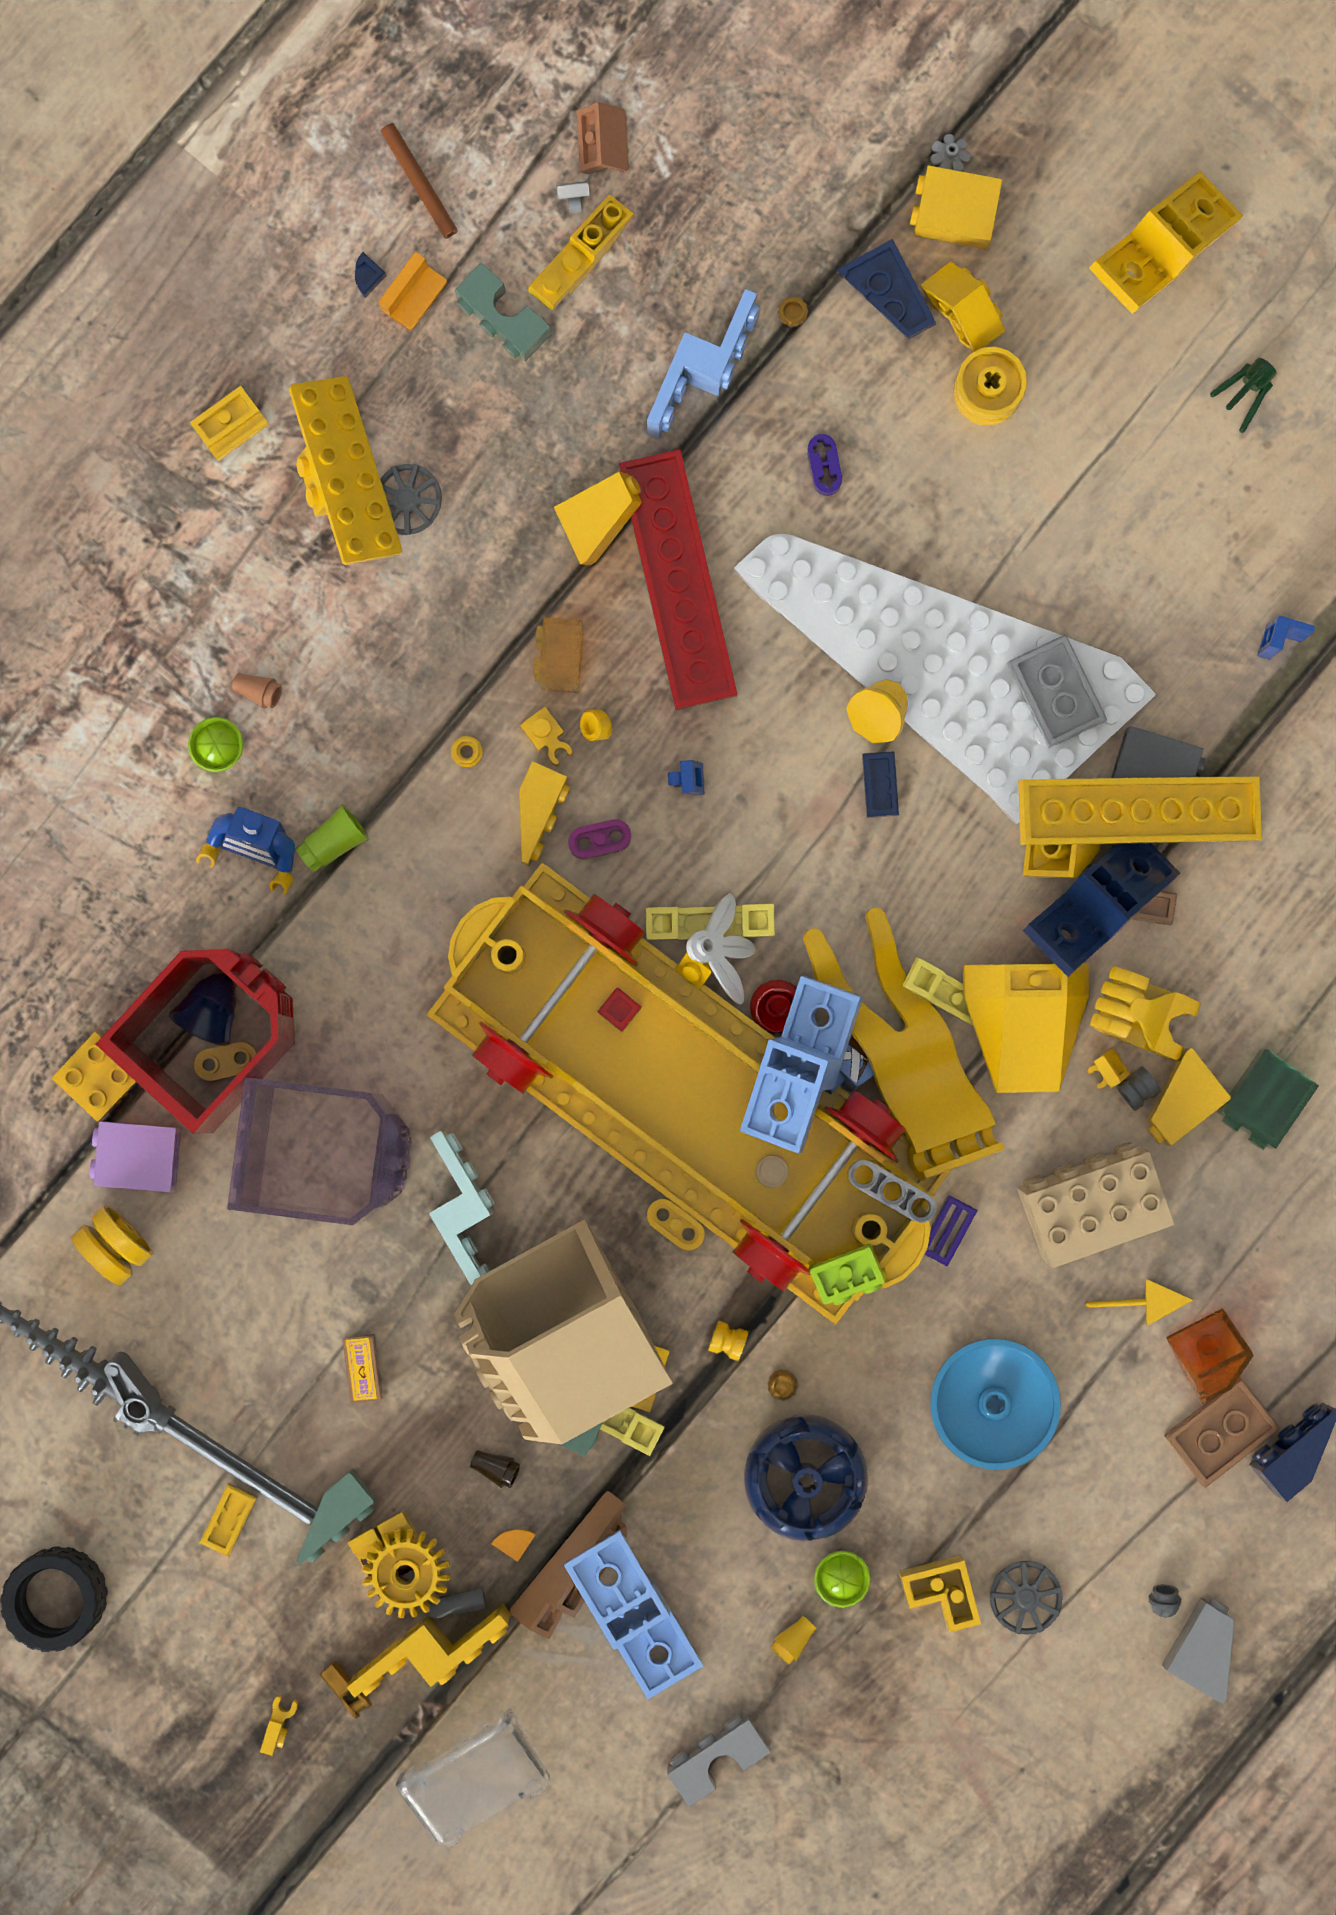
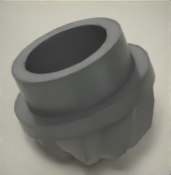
M1165 1584L1154 1586L1152 1593L1149 1595V1603L1152 1605L1153 1612L1163 1618L1175 1615L1181 1605V1597L1178 1595L1179 1590L1174 1586Z

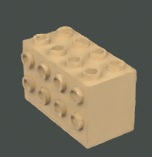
M1132 1142L1116 1146L1114 1148L1115 1152L1106 1156H1102V1153L1093 1154L1083 1159L1084 1164L1072 1167V1164L1062 1165L1053 1170V1175L1044 1178L1041 1175H1035L1023 1180L1024 1185L1017 1187L1041 1259L1053 1269L1175 1225L1148 1150L1139 1145L1133 1146Z

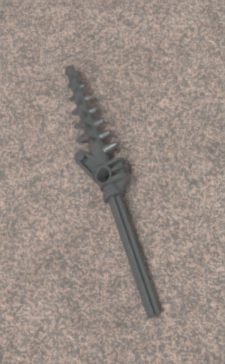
M0 1301V1324L6 1323L9 1325L10 1330L14 1331L13 1335L15 1337L23 1335L27 1338L26 1342L30 1344L29 1349L31 1351H35L38 1347L44 1350L42 1354L44 1357H47L45 1360L46 1364L50 1365L57 1359L60 1362L59 1369L63 1370L61 1373L62 1378H67L72 1371L77 1374L75 1381L79 1383L77 1387L79 1392H82L89 1384H92L93 1389L91 1393L95 1396L93 1404L96 1406L106 1396H109L121 1405L113 1421L117 1423L118 1420H121L125 1423V1429L128 1426L134 1429L133 1434L136 1436L146 1431H155L160 1434L164 1430L309 1525L318 1510L317 1507L174 1414L176 1409L171 1405L167 1408L161 1404L162 1400L158 1390L148 1382L127 1353L117 1352L109 1362L104 1359L97 1363L93 1360L97 1350L96 1347L91 1346L88 1350L80 1353L75 1350L78 1341L76 1337L62 1342L56 1338L59 1332L57 1328L44 1331L38 1327L40 1324L38 1319L27 1321L20 1316L21 1311L9 1310L2 1306Z

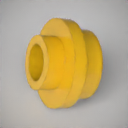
M462 736L455 740L451 747L452 759L460 767H474L482 759V746L474 737ZM464 747L473 749L471 757L464 758L461 755Z

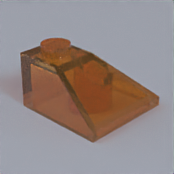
M1223 1308L1166 1337L1182 1371L1202 1404L1231 1390L1254 1356Z

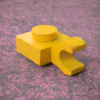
M280 1694L273 1701V1713L260 1750L261 1753L270 1756L274 1754L277 1747L283 1748L288 1734V1729L283 1728L285 1720L295 1714L299 1705L298 1700L294 1699L291 1708L284 1710L280 1706L282 1699Z

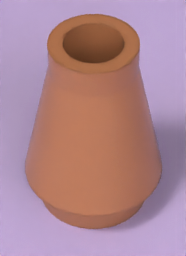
M238 673L233 680L232 690L265 709L267 707L274 708L281 697L282 685L276 683L274 678Z

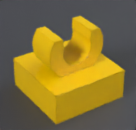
M1113 1047L1094 1060V1064L1087 1070L1088 1074L1100 1071L1104 1077L1096 1085L1098 1089L1104 1088L1106 1085L1113 1088L1130 1075L1127 1067Z

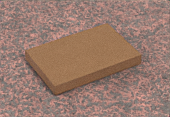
M1238 1377L1165 1434L1164 1437L1201 1485L1206 1488L1281 1430V1428L1244 1380Z

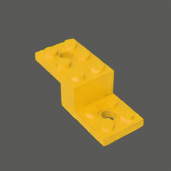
M1199 171L1153 207L1129 235L1098 258L1089 269L1134 314L1181 276L1206 248L1235 226L1243 215ZM1198 207L1202 208L1206 214L1202 213ZM1127 271H1131L1136 278L1132 277Z
M502 1604L454 1644L450 1642L435 1621L427 1615L353 1675L346 1688L354 1698L361 1692L367 1696L381 1684L380 1681L384 1678L383 1674L388 1671L390 1675H393L406 1664L407 1659H409L430 1687L436 1682L443 1685L456 1674L455 1670L462 1661L469 1664L482 1653L481 1649L484 1647V1643L490 1640L493 1644L507 1632L506 1629L509 1627L508 1622L511 1614Z

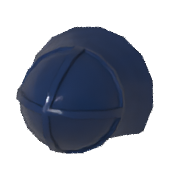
M225 973L213 974L199 981L188 995L169 1012L170 1019L183 1030L204 1041L222 1046L229 1045L230 1031L236 1007L235 986L232 979Z

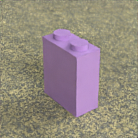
M99 1122V1128H94L92 1145L97 1147L96 1160H91L89 1177L94 1179L93 1186L175 1192L181 1128Z

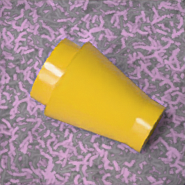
M802 1615L798 1621L773 1638L775 1642L770 1648L789 1665L793 1660H798L811 1635L817 1628Z

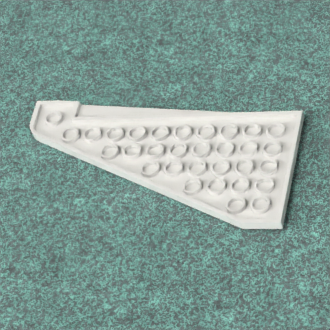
M775 534L767 537L734 567V571L759 597L775 611L783 615L865 688L885 679L899 682L907 694L908 706L904 719L906 724L981 788L1016 825L1020 822L1018 780L1066 779L1156 695L1121 657L1068 638L1106 715L1107 721L1048 748L1007 663L1062 635L790 534Z

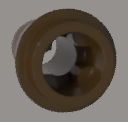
M477 1450L472 1458L470 1468L478 1471L500 1488H503V1486L511 1488L518 1476L520 1464L514 1462V1458Z

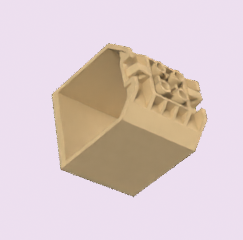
M585 1219L475 1279L454 1313L460 1328L473 1322L470 1329L459 1337L461 1344L477 1367L476 1373L484 1388L489 1387L491 1390L493 1389L490 1395L499 1410L503 1408L510 1421L524 1422L518 1425L525 1440L564 1444L673 1384L635 1304Z

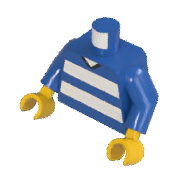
M237 807L235 814L227 813L216 817L207 836V843L202 845L198 853L197 863L199 864L201 857H208L211 860L209 868H213L219 856V849L217 847L221 846L224 850L276 868L279 872L270 882L269 887L271 891H274L278 884H280L284 889L283 895H285L294 883V878L289 872L293 868L295 843L287 836L281 822L243 807Z

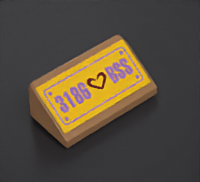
M375 1334L343 1338L351 1403L381 1400L383 1394Z

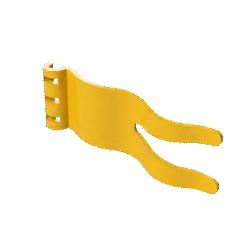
M876 907L868 910L865 914V919L871 938L877 977L886 998L904 1021L905 1028L900 1032L895 1031L862 1002L851 1035L859 1043L870 1062L881 1097L885 1105L892 1110L890 1112L891 1116L906 1128L904 1133L912 1145L909 1149V1158L914 1172L920 1179L925 1180L1003 1151L1005 1149L1003 1142H997L992 1133V1126L996 1125L992 1113L969 1082L960 1064L952 1035L945 1021L931 1003L902 986L907 975L901 966L894 936L885 912ZM817 928L807 930L804 933L803 941L812 964L815 979L854 993L847 983L837 958L822 931ZM977 1131L979 1132V1137L984 1146V1149H982L977 1143L975 1136ZM950 1141H953L955 1150L959 1158H956L953 1155L950 1148ZM926 1150L934 1166L932 1168L929 1167L925 1160L924 1151Z

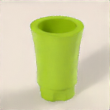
M341 804L330 818L304 838L305 841L296 847V851L308 868L316 872L323 865H329L350 849L369 840V837L350 810Z

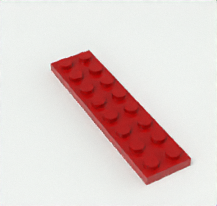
M678 449L619 463L620 472L633 476L641 489V493L638 495L642 503L631 516V521L675 710L736 697L738 694L681 450Z

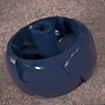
M794 1415L773 1423L754 1441L747 1455L744 1484L750 1506L765 1526L785 1538L798 1541H812L827 1538L840 1532L856 1517L867 1492L868 1472L865 1458L857 1442L840 1425L816 1415ZM799 1439L818 1440L831 1447L837 1455L831 1457L817 1469L813 1464L800 1462L798 1452L792 1441L796 1442ZM770 1463L792 1473L791 1481L795 1490L783 1503L782 1508L773 1500L767 1486V1472ZM810 1473L814 1480V1483L812 1485L809 1484V1487H803L802 1482L799 1481L801 1476L805 1478L804 1474ZM823 1481L843 1484V1491L837 1502L824 1513L819 1515L814 1513L811 1516L809 1498L815 1497L820 1493Z

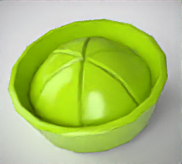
M221 717L206 718L196 724L190 733L188 741L189 754L195 764L211 772L225 771L235 765L242 755L244 746L242 734L238 727L228 719Z
M847 1551L832 1552L824 1557L817 1566L814 1576L816 1591L822 1600L831 1606L841 1608L854 1606L860 1602L868 1592L871 1581L869 1568L863 1559L853 1552Z

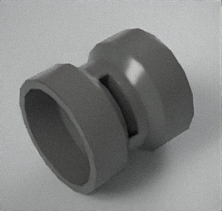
M1143 1066L1134 1072V1076L1130 1080H1123L1116 1085L1124 1100L1134 1111L1142 1107L1144 1100L1148 1097L1154 1098L1161 1093L1159 1085Z

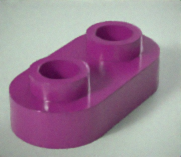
M618 819L579 827L569 836V849L579 859H590L620 852L630 844L631 830L625 822ZM612 831H619L622 835L621 840L618 842L611 841L609 838ZM582 838H588L591 841L588 849H581L578 843Z

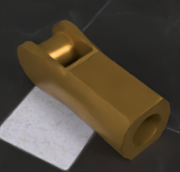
M336 1660L319 1674L355 1719L360 1717L359 1712L366 1706L368 1708L373 1706L371 1700L363 1692L352 1702L348 1700L345 1695L350 1691L346 1687L351 1678Z

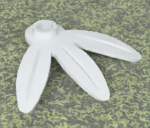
M729 893L715 907L706 931H697L688 939L686 950L691 959L700 963L709 962L713 973L725 992L735 1003L741 1005L744 1002L743 986L738 973L725 957L734 959L747 958L755 954L756 948L747 938L741 936L723 937V934L732 924L736 910L735 898Z

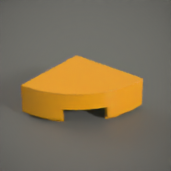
M511 1529L500 1533L491 1544L518 1562L536 1533L528 1529Z

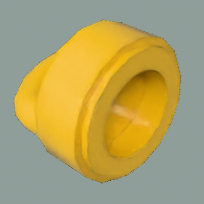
M590 709L582 714L580 729L586 740L599 741L610 738L613 729L611 720L606 712L601 709Z

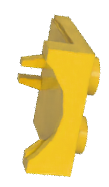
M95 1031L51 1079L97 1122H100L115 1105L121 1102L120 1099L123 1096L128 1095L129 1089L136 1081L95 1045L103 1036L100 1032Z

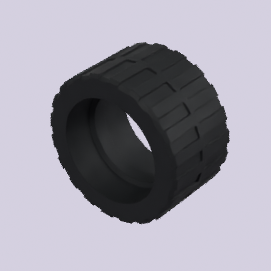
M55 1546L38 1551L15 1567L10 1573V1577L4 1583L0 1603L2 1606L1 1615L5 1620L6 1628L19 1643H23L32 1650L36 1649L49 1653L50 1651L58 1652L65 1650L69 1646H74L100 1622L102 1613L106 1609L108 1590L105 1585L106 1579L104 1574L101 1573L95 1561H92L84 1552L75 1550V1548ZM46 1569H57L67 1573L76 1581L82 1593L83 1609L73 1624L61 1629L51 1628L42 1624L33 1616L27 1604L26 1591L28 1583L37 1573Z

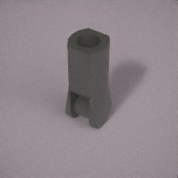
M480 1588L439 1597L440 1602L437 1605L431 1601L429 1602L430 1611L427 1613L430 1617L438 1619L454 1614L459 1615L486 1609L484 1590Z

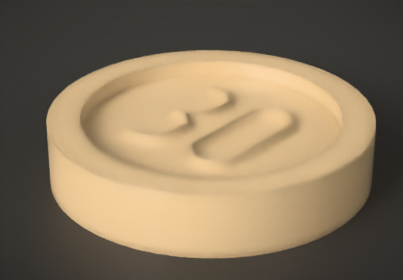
M766 1156L758 1163L756 1175L764 1186L778 1187L788 1177V1166L778 1156Z

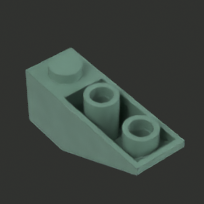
M351 1469L324 1493L296 1561L299 1565L306 1559L310 1564L313 1563L325 1552L322 1548L325 1543L331 1538L336 1543L350 1531L347 1525L357 1518L361 1522L375 1510L371 1504L376 1501L377 1497L354 1469Z

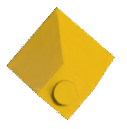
M1101 844L1026 845L1023 876L1078 878L1099 853Z

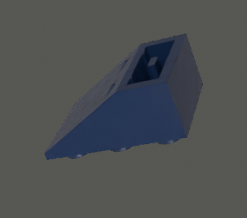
M1324 1403L1311 1405L1303 1412V1419L1298 1424L1286 1426L1278 1433L1277 1437L1279 1440L1270 1447L1268 1445L1261 1447L1254 1453L1253 1458L1255 1460L1249 1465L1272 1493L1285 1502H1288L1312 1482L1336 1423V1408Z

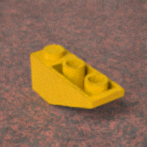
M533 761L519 789L522 863L526 866H530L532 860L535 862L539 860L545 846L540 843L545 831L551 833L558 817L553 814L558 802L564 804L571 789L570 786L566 785L568 782L567 776Z

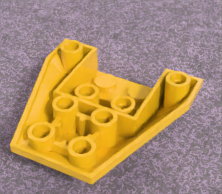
M1089 963L1082 964L1069 977L1056 964L963 965V997L995 1092H1060L1089 998Z

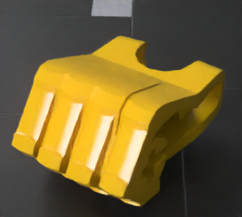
M1113 965L1109 973V979L1112 980V983L1109 981L1104 982L1101 994L1106 996V998L1099 996L1095 1009L1100 1014L1094 1013L1090 1026L1100 1033L1161 1057L1179 1061L1184 1048L1173 1041L1168 1028L1171 1019L1182 1014L1197 1016L1201 1003L1184 994L1171 992L1149 983L1150 978Z

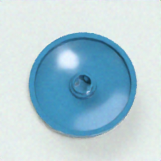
M986 1339L962 1347L945 1361L938 1371L932 1386L930 1409L932 1421L939 1437L953 1454L979 1468L1003 1470L1014 1468L1030 1461L1048 1445L1059 1422L1061 1402L1059 1388L1053 1373L1035 1352L1013 1341Z

